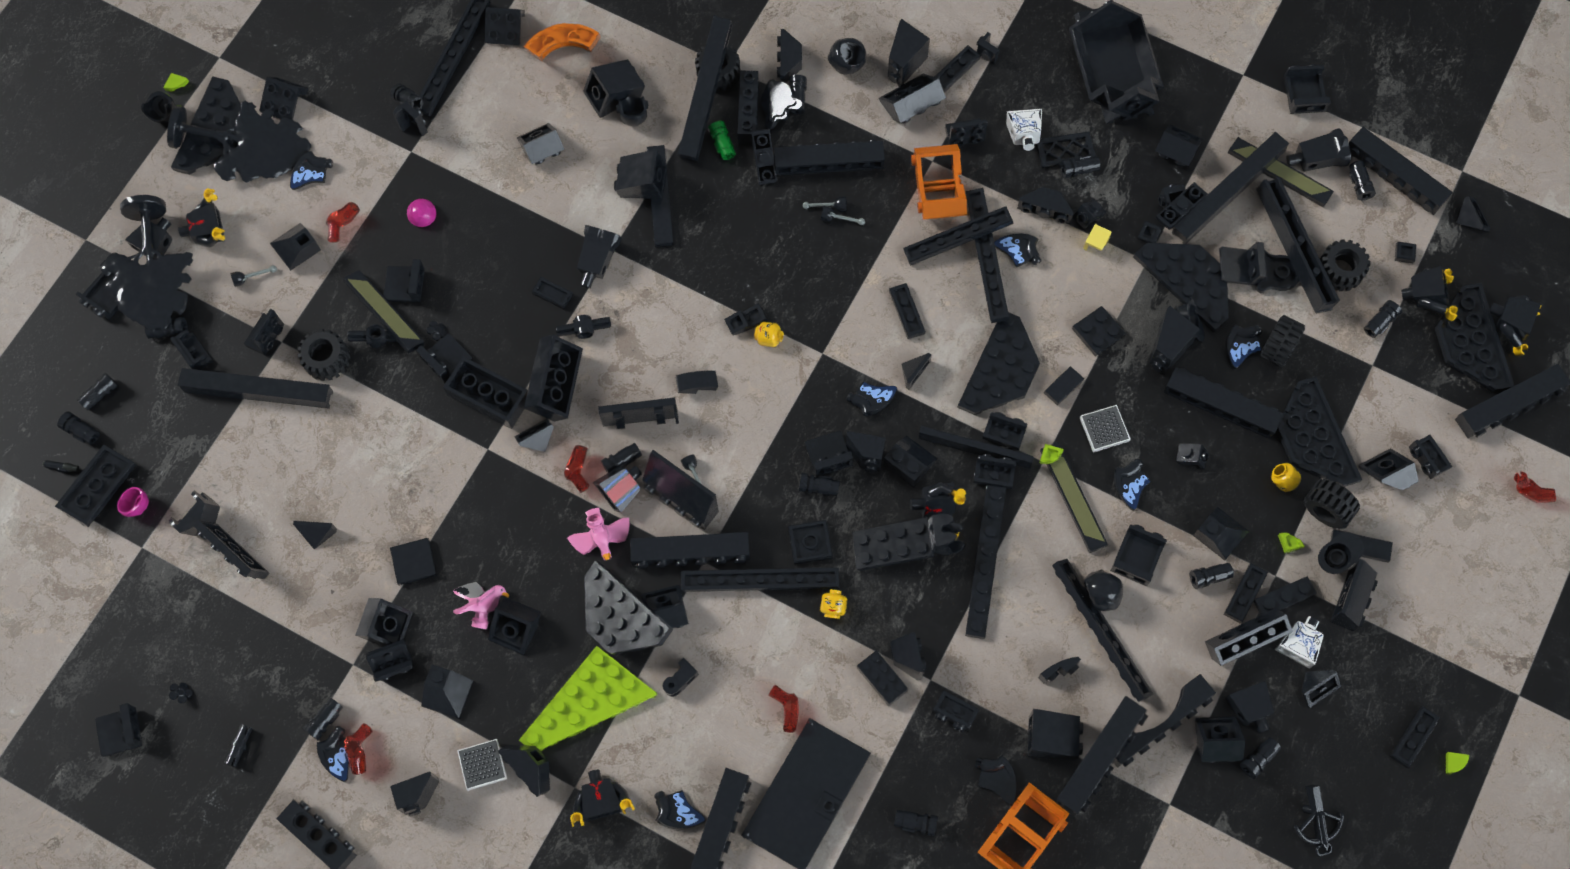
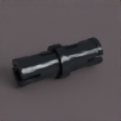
M240 724L235 740L231 741L230 746L232 747L224 762L225 764L237 767L242 752L247 748L246 743L253 730L251 727L247 728L246 725Z

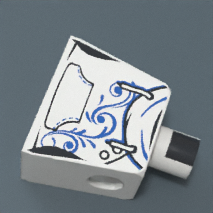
M1042 109L1007 111L1006 125L1015 145H1023L1024 150L1030 151L1034 149V144L1040 142Z
M1310 616L1305 624L1297 621L1291 627L1293 632L1285 635L1275 650L1310 669L1317 661L1323 640V634L1316 630L1319 621Z

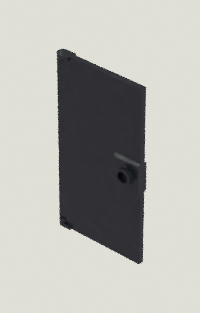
M809 718L741 836L793 867L806 869L865 766L871 752Z

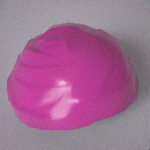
M426 199L414 200L407 209L408 220L417 227L429 226L437 215L435 206Z
M138 487L129 488L118 500V511L126 517L141 515L148 507L149 498L143 489Z

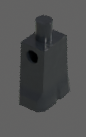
M1338 128L1326 135L1301 142L1295 154L1286 156L1287 164L1289 166L1301 164L1303 172L1331 166H1348L1351 161L1348 138Z
M585 225V240L577 269L580 273H584L580 285L591 289L594 277L603 279L612 255L620 245L622 238L616 233Z

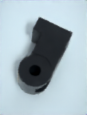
M685 658L678 662L681 668L672 677L666 678L663 682V689L668 696L675 697L679 695L699 675L698 671Z

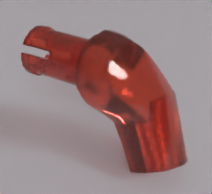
M349 202L343 208L331 213L327 217L326 224L329 227V242L336 243L340 241V227L351 223L360 212L356 203Z
M576 445L566 464L564 476L566 480L571 481L579 492L582 493L590 487V484L581 475L588 448Z
M1520 472L1522 476H1519L1518 473L1515 474L1516 489L1525 498L1535 503H1552L1556 501L1555 489L1541 488L1533 480L1529 479L1525 472Z
M774 685L768 696L783 704L784 732L793 733L796 730L799 716L798 697L796 694H789L777 685Z
M365 723L353 735L347 736L344 741L345 753L351 771L355 775L366 772V760L362 743L373 731Z

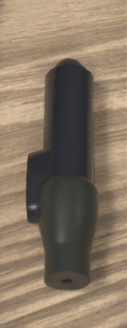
M49 460L42 463L45 468L57 469L61 473L78 472L80 468L71 463Z

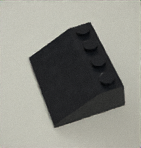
M655 450L651 451L642 479L645 486L644 489L651 495L655 493L659 496V500L666 506L669 504L675 508L674 511L681 517L685 515L691 519L690 523L697 528L702 527L705 530L719 512L716 494Z

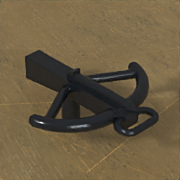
M1308 785L1305 787L1310 805H1304L1302 810L1304 813L1311 815L1300 828L1298 825H1295L1294 830L1304 842L1313 845L1317 844L1315 848L1317 856H1324L1332 852V845L1329 841L1339 833L1343 824L1344 813L1340 812L1339 816L1323 811L1320 786ZM1324 816L1337 820L1335 828L1329 834H1327ZM1312 819L1316 838H1309L1302 833ZM1322 847L1326 852L1319 853L1318 849Z

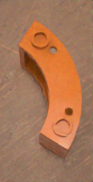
M562 23L539 31L525 44L524 48L537 59L543 61L549 53L561 47L575 46L592 52L601 37L599 32L587 26Z
M958 144L914 148V155H911L912 166H915L919 197L917 209L918 213H922L923 220L966 216L967 198L964 186L958 175L962 174ZM951 155L953 179L923 182L921 158ZM954 190L955 198L926 200L925 193Z
M1029 782L978 853L998 869H1032V865L1056 832H1062L1067 826L1066 818L1070 813ZM1024 803L1053 825L1045 839L1015 817ZM1007 826L1037 848L1024 867H1021L994 845Z

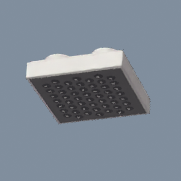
M1117 405L1080 416L1093 452L1130 441Z
M497 739L457 750L467 791L507 779L503 759L498 752L500 746Z

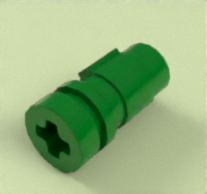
M716 121L710 124L708 131L712 140H715L714 145L718 154H721L723 160L733 158L736 153L728 136L729 132L725 122Z

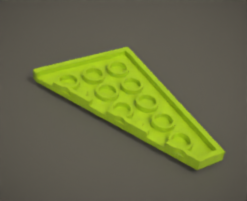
M596 646L519 741L524 745L536 746L542 751L549 746L557 744V742L585 731L589 727L598 725L610 717H615L627 711V709L636 707L646 700L655 698L657 693Z

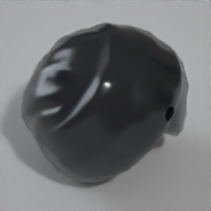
M855 38L838 39L831 46L828 61L838 73L843 75L854 74L866 63V49L863 43Z
M1102 569L1089 573L1084 579V585L1088 589L1094 609L1098 611L1116 610L1123 597V584L1121 580Z

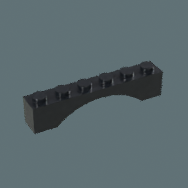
M1199 674L1181 689L1175 709L1163 723L1155 728L1136 732L1137 735L1131 743L1127 742L1123 747L1126 751L1119 761L1115 759L1113 762L1117 768L1122 764L1124 767L1128 766L1134 761L1133 756L1138 752L1140 755L1144 754L1150 749L1149 744L1151 742H1160L1166 737L1165 732L1171 729L1173 732L1182 725L1180 721L1183 718L1187 717L1189 720L1198 713L1196 709L1202 705L1205 708L1214 701L1211 697L1216 692L1204 677Z

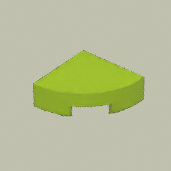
M171 73L163 88L165 91H175V89L185 87L189 80L186 77Z
M1045 444L1039 463L1050 464L1057 461L1064 449Z
M1279 533L1278 535L1284 553L1300 550L1305 547L1300 539L1289 533Z
M1447 752L1446 774L1462 770L1468 763L1469 755Z

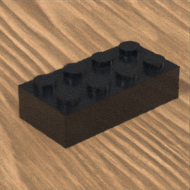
M877 650L857 665V669L888 707L908 691V687Z

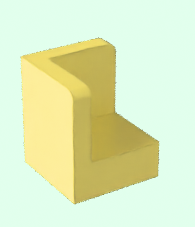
M1095 224L1083 249L1087 251L1090 245L1102 251L1104 246L1107 245L1112 232Z

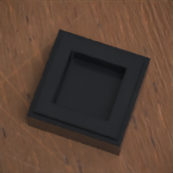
M1397 242L1395 261L1413 264L1416 258V244Z

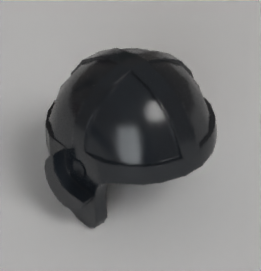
M156 91L148 97L145 103H142L141 109L152 121L166 123L169 121L171 112L176 104L167 93Z
M629 96L621 101L618 100L616 110L617 113H620L622 122L633 127L643 123L647 118L648 100H645L644 96L641 98Z

